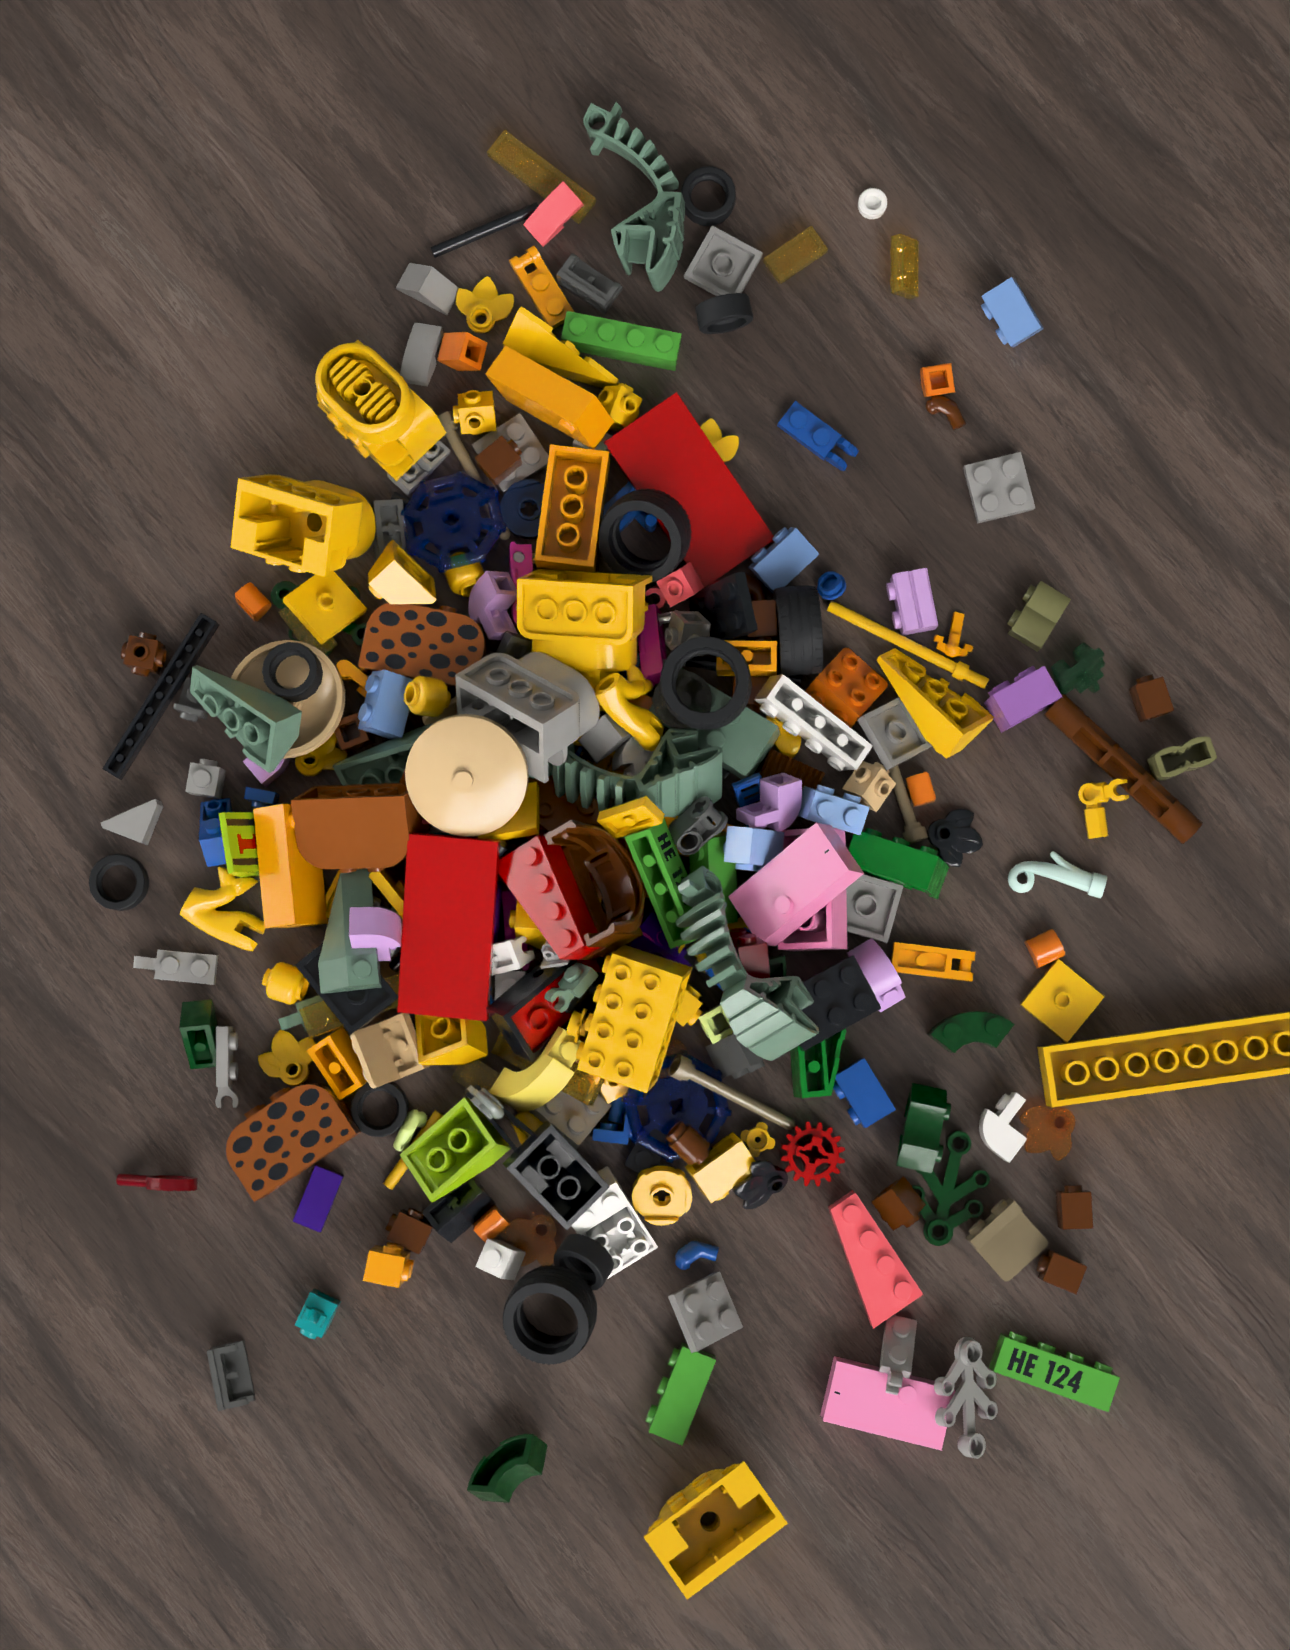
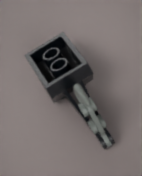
M473 1082L464 1091V1094L486 1116L514 1151L503 1165L566 1230L610 1187L547 1120L533 1132L506 1110L484 1087L481 1088ZM504 1116L529 1138L517 1148L494 1118L501 1119Z

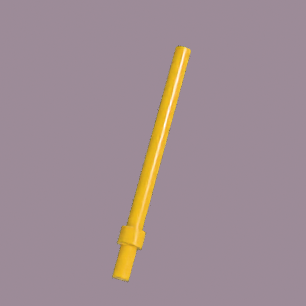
M831 601L827 608L828 612L952 673L951 676L960 681L964 679L982 689H985L989 678L969 669V665L961 661L957 663L834 601Z

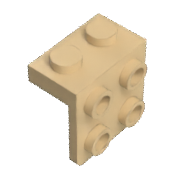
M407 1013L398 1014L350 1034L352 1048L363 1068V1076L373 1089L430 1067L429 1065L418 1063L416 1030L410 1015Z

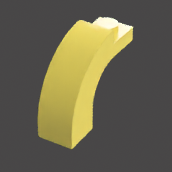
M558 1026L541 1055L531 1066L520 1072H514L504 1067L489 1093L515 1110L522 1112L535 1110L545 1105L566 1086L575 1072L570 1070L576 1060V1053L581 1040L578 1043H574L575 1037L566 1034V1030Z

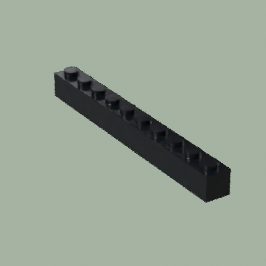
M200 613L103 766V770L120 780L123 779L219 627L216 621Z

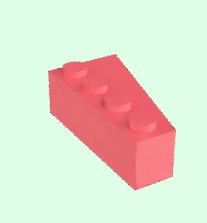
M853 1190L828 1206L869 1323L874 1329L924 1294Z

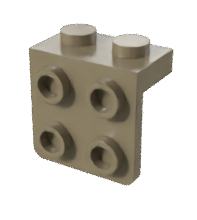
M1010 1198L1006 1201L1004 1199L999 1201L991 1209L992 1214L984 1221L982 1219L977 1221L968 1230L970 1234L965 1238L1003 1281H1010L1048 1246L1047 1239L1024 1215L1023 1209L1016 1201Z

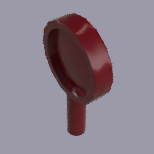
M118 1174L116 1182L119 1186L146 1187L149 1190L195 1191L197 1190L198 1178L178 1175Z

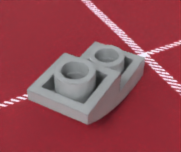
M414 323L400 375L406 383L428 387L437 365L435 355L444 335L441 326Z
M439 440L397 482L388 473L387 477L408 496L444 461L451 450Z

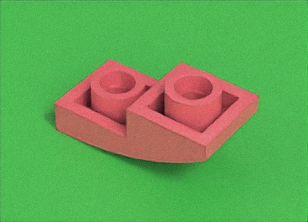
M563 181L537 207L523 225L544 247L564 228L563 224L584 204Z

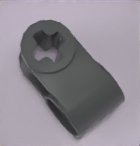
M703 796L695 800L684 813L673 820L668 829L672 841L679 852L683 855H692L725 828L728 818L725 813L719 812L713 807L710 798Z

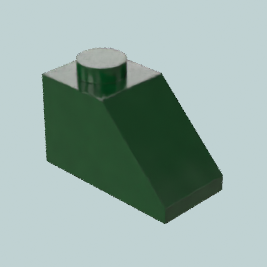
M212 999L182 1002L179 1028L190 1069L216 1067V1027H218V1021Z

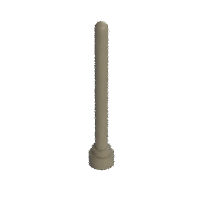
M447 411L438 415L437 417L446 431L444 436L447 437L499 537L502 540L509 539L510 531L504 525L498 508L456 432L458 427L454 423L453 412Z
M897 765L889 769V776L896 783L893 789L906 825L903 827L905 831L902 833L903 838L910 842V844L927 839L928 835L925 826H921V823L916 820L899 766Z
M678 1054L673 1059L668 1071L669 1076L679 1081H688L690 1079L787 1130L794 1128L795 1121L695 1069L691 1059L681 1054Z

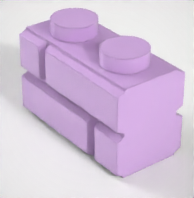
M927 568L892 574L890 578L891 583H886L889 601L894 600L896 611L892 612L894 628H900V633L903 636L935 630L938 627V621Z

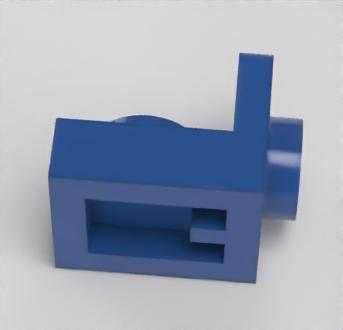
M625 1113L624 1130H618V1124L600 1122V1128H593L592 1141L628 1145L629 1138L635 1139L637 1121L631 1120V1113Z

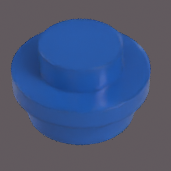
M833 571L824 573L818 580V593L825 600H834L840 597L846 589L844 577Z

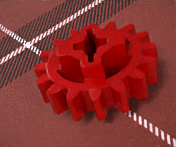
M806 1121L805 1129L803 1130L795 1125L794 1130L796 1134L792 1136L786 1133L785 1135L790 1141L789 1144H781V1148L787 1151V1155L781 1156L780 1160L788 1161L789 1163L784 1169L785 1172L794 1171L792 1179L796 1182L802 1177L804 1186H808L810 1180H814L815 1185L819 1187L820 1179L822 1178L830 1183L831 1177L829 1174L831 1172L835 1174L840 1173L836 1167L837 1163H845V1160L839 1157V1153L845 1151V1147L837 1146L836 1144L841 1139L840 1135L832 1137L833 1128L830 1126L823 1131L822 1122H817L815 1128H812L810 1122ZM811 1134L809 1141L802 1145L796 1144L801 1137ZM822 1137L829 1141L832 1153L825 1151L823 1148ZM812 1146H816V1151L826 1157H814L813 1162H809V1157L803 1152H799V1150H811ZM793 1155L799 1156L804 1163L803 1171L794 1163ZM822 1163L829 1164L825 1170L814 1174L816 1167Z

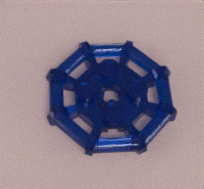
M458 470L455 474L428 481L425 479L419 482L420 486L400 514L404 516L403 528L406 542L405 551L410 556L414 555L436 567L440 573H446L447 570L477 562L480 564L485 562V557L501 533L506 532L507 524L503 521L498 500L499 491L495 487H489L468 476L462 470ZM454 486L453 490L435 493L436 490ZM466 487L478 495L475 498L471 496L469 498L462 491ZM427 496L430 499L426 510L424 508L422 511H418L417 509ZM487 504L491 519L482 518L479 507ZM449 515H454L457 519L459 518L455 525L444 524V522L448 521ZM414 522H422L424 533L416 537ZM481 529L489 530L480 545L477 546L475 541L479 538ZM429 542L434 544L437 549H440V555L438 556L427 550L424 546ZM468 547L470 550L468 553L450 557L451 550Z
M681 1049L678 1053L665 1056L661 1070L669 1068L673 1059L678 1054H681L692 1060L695 1069L722 1082V1072L720 1069L715 1070L688 1054L687 1050ZM671 1076L666 1078L659 1077L645 1098L638 1097L641 1091L630 1087L625 1096L621 1097L632 1134L630 1139L634 1144H641L665 1158L666 1162L673 1163L674 1160L681 1157L668 1146V1141H666L665 1145L648 1135L654 1128L667 1135L670 1129L679 1121H683L685 1124L689 1123L710 1143L708 1150L711 1151L713 1149L712 1144L728 1116H731L732 1110L729 1109L727 1098L713 1092L716 1107L708 1106L707 1097L703 1090L705 1089L704 1086L690 1079L688 1081H679ZM681 1098L683 1110L672 1114V1107L669 1105V1102ZM637 1105H644L645 1110H647L648 1123L643 1126L640 1121ZM706 1114L715 1115L705 1134H703L698 1128Z

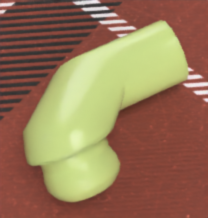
M418 1109L408 1112L393 1143V1147L397 1151L403 1152L408 1148L416 1128H422L426 1125L427 1115L425 1112H418Z

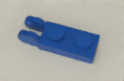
M797 401L792 404L777 424L781 430L824 461L825 459L841 471L847 468V464L841 457L831 452L834 446H838L852 457H855L859 452L853 444L842 438L841 434Z

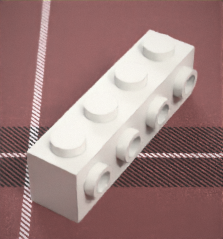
M783 674L770 676L754 699L761 705L760 710L771 718H778L784 723L782 727L794 736L799 735L806 740V747L817 754L821 752L828 758L827 763L838 771L857 770L873 747V745Z

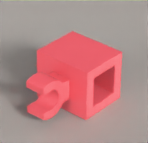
M688 562L666 577L656 581L657 585L648 589L645 594L646 596L652 593L659 595L660 601L656 604L659 609L666 603L671 608L695 595L704 586L691 562Z

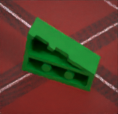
M866 828L865 832H861V835H853L848 850L864 873L882 880L901 884L904 888L910 890L913 888L928 893L929 897L938 900L949 866L937 856L938 851L926 846H921L920 850L909 847L910 842L898 837H893L892 841L881 838V832Z
M845 1029L805 1051H801L799 1046L790 1050L794 1097L809 1098L832 1095L840 1061V1050L846 1035Z

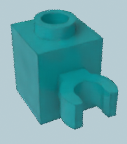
M313 1289L308 1295L295 1326L301 1328L299 1332L308 1338L316 1339L317 1336L322 1338L326 1334L341 1301Z

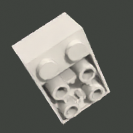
M606 1166L597 1173L610 1187L572 1227L577 1234L588 1236L599 1242L612 1256L614 1266L607 1278L609 1279L658 1248L615 1176L609 1167Z

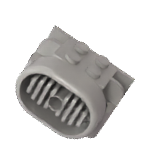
M530 652L518 660L505 653H492L455 675L457 715H479L494 720L505 727L516 738L525 754L528 774L543 783L549 781L548 762L555 766L565 763L567 760V746L593 729L599 720V702L588 680L575 669L542 652Z

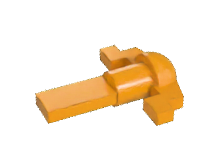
M956 611L953 612L947 644L943 643L944 637L935 635L933 640L937 642L936 648L950 658L966 657L968 652L973 650V646L966 643L963 645V648L959 647L965 614Z

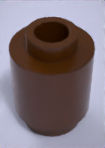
M679 1121L665 1136V1139L669 1142L668 1146L689 1166L694 1163L700 1165L710 1154L708 1150L710 1143L689 1123L685 1124L683 1121Z

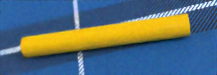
M434 1110L426 1125L422 1127L412 1143L444 1115ZM400 1158L383 1182L391 1190L394 1189L408 1169L402 1158Z

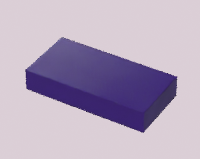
M315 1165L293 1222L321 1233L344 1175Z

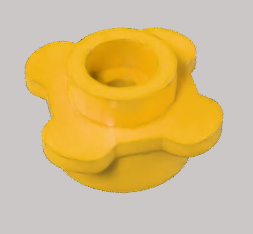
M586 1008L583 1009L582 1013L574 1011L569 1020L566 1034L575 1037L574 1043H578L580 1035L585 1037L588 1031L584 1030L588 1010Z
M758 1122L753 1129L741 1132V1140L746 1142L752 1157H758L760 1152L766 1149H773L775 1146V1139L768 1134V1126L764 1122ZM760 1137L761 1141L756 1142L755 1138Z

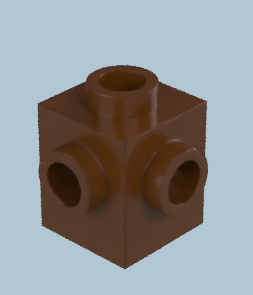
M139 632L138 637L129 635L128 642H124L121 650V659L124 660L123 664L131 669L132 674L148 677L149 673L160 674L161 667L164 666L167 651L165 650V645L156 640V635ZM141 647H142V648H145V654H144V656L139 657V656H140V652H141Z

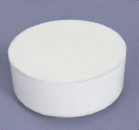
M877 188L864 190L858 200V210L867 219L881 217L887 207L886 195Z

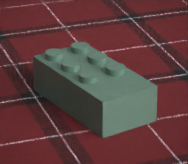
M683 668L679 670L676 680L677 694L681 701L690 709L702 713L714 712L726 706L731 699L728 695ZM661 692L649 709L664 726V732H667L668 729L698 731V750L721 747L723 750L722 768L740 779L755 774L780 736L777 725L747 707L733 722L712 730L691 728L678 721L665 705Z

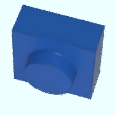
M246 787L244 799L251 801V807L254 808L278 805L280 797L276 792Z

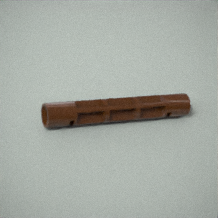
M1062 694V697L1044 713V716L1071 739L1113 780L1127 779V783L1119 785L1181 844L1187 842L1202 826L1203 823L1189 809L1170 794L1147 770L1140 766L1117 742L1095 724L1089 716H1086L1065 694Z

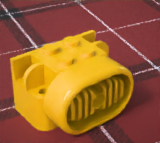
M356 340L354 343H345L334 347L320 360L315 374L318 407L327 415L326 417L334 425V429L345 440L349 439L354 444L353 447L365 459L370 456L396 482L446 434L435 412L408 386L404 378L375 350L364 345L359 340Z
M273 474L238 478L231 548L265 558L267 564L287 565L289 570L293 572H309L322 577H329V571L342 569L346 560L363 555L373 543L376 533L373 509L366 498L355 490L320 480L303 482Z
M537 569L517 579V628L522 636L532 639V652L545 653L576 671L591 672L595 669H603L606 673L627 671L631 664H637V636L644 629L645 612L648 611V603L645 602V585L652 582V576Z
M742 1461L738 1464H732L725 1469L705 1472L684 1489L671 1496L662 1507L658 1519L652 1523L647 1534L643 1537L688 1600L788 1523L745 1461ZM714 1512L716 1518L711 1525L705 1526L700 1523L704 1513Z

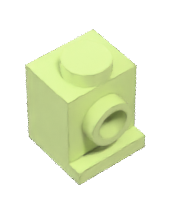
M721 1004L702 1013V1016L698 1018L704 1033L712 1044L733 1033L729 1019L726 1017Z

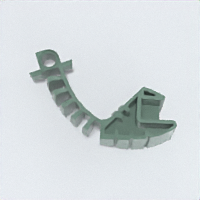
M617 102L614 104L611 112L591 103L583 118L590 140L593 141L590 148L591 154L599 156L603 147L617 153L639 168L652 182L658 192L656 198L651 203L611 229V233L626 275L632 273L633 263L646 264L645 269L652 288L657 292L662 291L673 276L678 265L677 260H680L683 250L685 201L682 192H672L679 188V181L672 170L669 172V165L663 156H658V151L652 141L649 139L646 142L645 137L637 127L632 132L627 120L620 118L623 111ZM597 122L605 123L600 129H592V126Z
M668 729L644 769L634 776H627L609 772L588 763L575 754L574 744L572 743L567 746V760L565 763L555 766L548 762V777L553 775L555 794L559 798L566 792L567 801L573 804L580 794L581 805L586 809L591 805L596 792L599 811L607 809L610 798H614L615 805L618 806L626 803V801L647 796L665 814L664 817L676 818V816L679 817L700 797L707 796L712 800L713 804L722 798L723 750L721 747L698 750V731Z
M701 866L683 878L681 884L677 887L679 893L682 894V902L692 907V909L676 920V926L680 928L690 926L680 934L683 941L701 939L686 949L687 953L690 956L706 953L707 958L695 966L698 972L712 968L715 976L706 981V984L710 988L719 983L724 992L720 1004L726 1017L729 1019V1024L734 1035H736V1039L756 1055L773 1061L819 1034L816 1024L802 1011L813 1004L814 1000L798 976L760 979L748 975L730 936L725 914L727 903L724 901L722 885L718 877L709 869Z

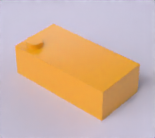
M506 345L485 373L506 401L595 450L614 422L594 394Z
M550 444L534 559L537 568L585 572L596 571L599 548L598 533L603 518L610 466L609 451Z
M291 804L254 808L264 927L299 928L328 924L323 869L308 863L299 852Z

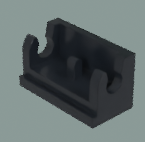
M471 1178L437 1201L432 1202L422 1213L435 1231L452 1243L496 1203L483 1190V1186L477 1180Z

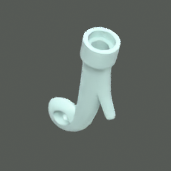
M1052 851L1050 856L1057 864L1024 861L1016 864L1008 874L1009 886L1018 893L1028 892L1033 887L1034 874L1087 892V895L1097 898L1102 897L1107 882L1106 875L1095 872L1092 874L1070 864L1055 851ZM1021 873H1024L1027 877V883L1025 884L1017 881V876Z

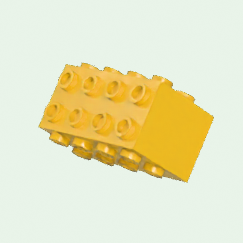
M627 945L621 946L616 951L613 950L611 956L607 955L602 967V973L606 974L602 985L598 984L593 997V1001L597 1002L594 1013H589L584 1030L588 1031L585 1042L581 1041L576 1053V1059L580 1060L577 1070L648 1093L658 1081L693 967Z

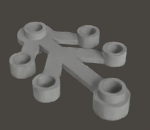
M962 1337L958 1340L954 1349L955 1361L945 1377L940 1376L935 1380L934 1390L938 1395L950 1396L954 1392V1384L960 1374H962V1382L946 1408L941 1407L936 1411L935 1421L939 1426L952 1427L955 1423L956 1415L963 1404L964 1435L960 1436L958 1440V1449L965 1457L978 1459L985 1452L986 1442L981 1434L975 1432L974 1401L978 1405V1415L981 1418L994 1419L998 1412L997 1404L994 1401H990L980 1388L992 1389L996 1385L997 1378L996 1374L989 1370L981 1361V1345L971 1337ZM973 1370H974L975 1373L977 1374V1377H976L977 1384L975 1383V1381H974V1379H973Z

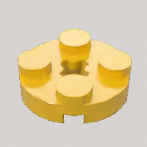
M654 1166L643 1169L638 1174V1178L632 1187L633 1207L650 1224L661 1226L673 1224L679 1220L678 1218L685 1211L686 1213L688 1212L692 1203L691 1185L685 1173L673 1167ZM659 1190H665L666 1193L670 1194V1196H665V1201H659L658 1196L653 1195Z

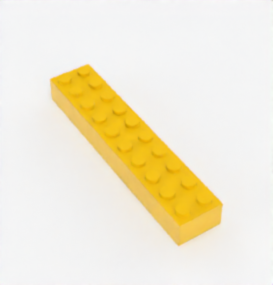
M1290 1011L1037 1047L1046 1106L1059 1107L1290 1074Z

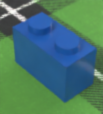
M860 1058L837 1072L833 1090L840 1100L845 1097L851 1107L846 1111L855 1126L860 1123L863 1128H867L896 1110L865 1058Z

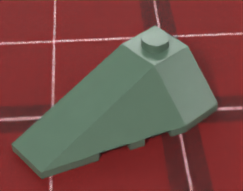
M357 869L355 872L340 873L318 962L321 994L382 988L377 949L352 948L349 937L350 907H374L372 880L369 878L371 872H368L367 869Z

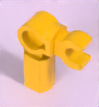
M1114 779L1109 785L1106 782L1086 783L1080 787L1078 796L1081 802L1086 804L1084 815L1088 839L1108 836L1105 807H1102L1101 803L1108 802L1110 798L1115 801L1127 800L1129 795H1119L1117 793V786L1127 783V779Z

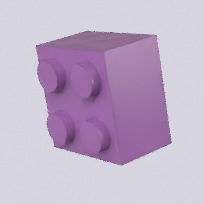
M1033 665L1019 673L1014 678V683L1010 684L1006 680L988 692L990 697L984 704L989 713L994 717L993 720L1001 733L1051 706L1062 697L1045 666L1036 670Z

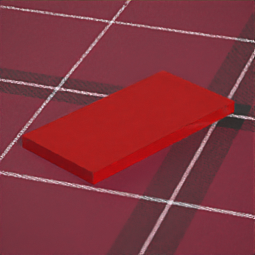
M677 392L603 442L635 490H660L675 498L683 506L682 508L685 509L690 520L692 531L690 546L683 561L685 564L691 562L704 588L773 541V534ZM657 518L658 525L671 542L669 531L663 522Z
M415 832L409 834V841L407 839L397 1013L487 1021L489 1019V1013L486 1008L490 1005L500 840Z

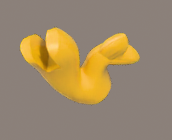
M631 664L630 668L626 671L627 680L619 673H612L603 678L596 685L594 691L598 702L611 719L632 735L644 750L652 752L660 742L664 726L651 711L628 701L637 699L653 689L652 682L644 678L636 665Z
M218 867L221 887L217 890L194 887L185 901L180 915L203 932L230 945L253 952L258 944L241 934V931L245 926L252 931L264 934L266 929L264 921L248 912L218 911L216 908L226 905L234 900L236 896L242 895L258 883V880L251 877L235 878L234 875L228 874L227 868Z

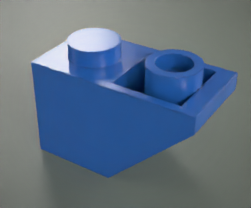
M230 798L201 802L199 842L207 867L226 864L218 813L232 812Z

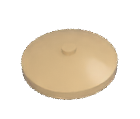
M295 640L275 641L257 648L241 661L231 677L234 680L275 695L264 682L262 674L263 662L272 649L286 642L303 644L321 662L323 676L316 693L306 700L289 702L302 711L299 737L283 759L308 754L324 744L337 729L345 707L344 683L335 664L316 647ZM300 656L287 657L278 666L276 679L284 688L293 689L299 687L309 675V665Z
M473 714L449 716L429 726L413 744L405 769L407 791L416 810L434 827L458 836L487 834L507 823L517 812L525 797L529 778L527 760L516 738L505 727L494 720Z

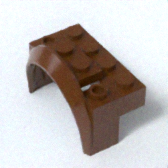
M570 820L545 834L549 845H559L562 847L598 932L584 935L587 947L601 948L585 956L582 960H597L642 936L643 933L640 925L643 919L645 899L643 884L636 865L620 842L603 830L600 825ZM604 852L608 853L606 856L590 863L591 859ZM589 871L594 877L602 894L606 914L604 913L600 901L598 899L597 893L595 891V888L589 875Z

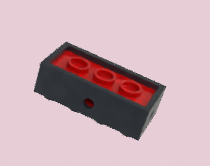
M603 956L597 960H570L568 965L559 968L541 969V961L486 1008L515 1054L533 1062L541 1055L558 1026L567 1031L572 1013H566L565 1011L561 1013L553 1008L558 1003L559 996L553 1003L547 1001L544 996L551 988H560L558 982L564 977L565 971L573 966L576 961L593 968L596 972H602L605 961Z

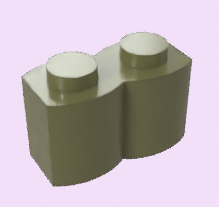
M1042 581L1036 587L1030 585L1022 598L1026 602L1021 612L1016 609L1007 622V625L1011 626L1007 634L1036 652L1042 648L1071 600Z
M1197 737L1180 746L1164 748L1151 755L1146 761L1152 777L1155 780L1161 781L1175 777L1184 771H1193L1212 763L1217 758L1210 737Z

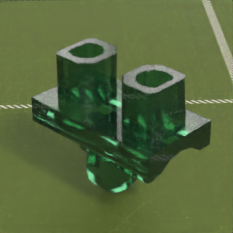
M1083 642L1072 652L1073 657L1078 662L1071 668L1062 659L1051 667V673L1057 681V687L1061 695L1068 694L1074 688L1080 694L1087 688L1092 693L1100 690L1097 681L1104 676L1100 670L1105 666L1102 658L1105 656L1104 652L1099 647L1093 650Z

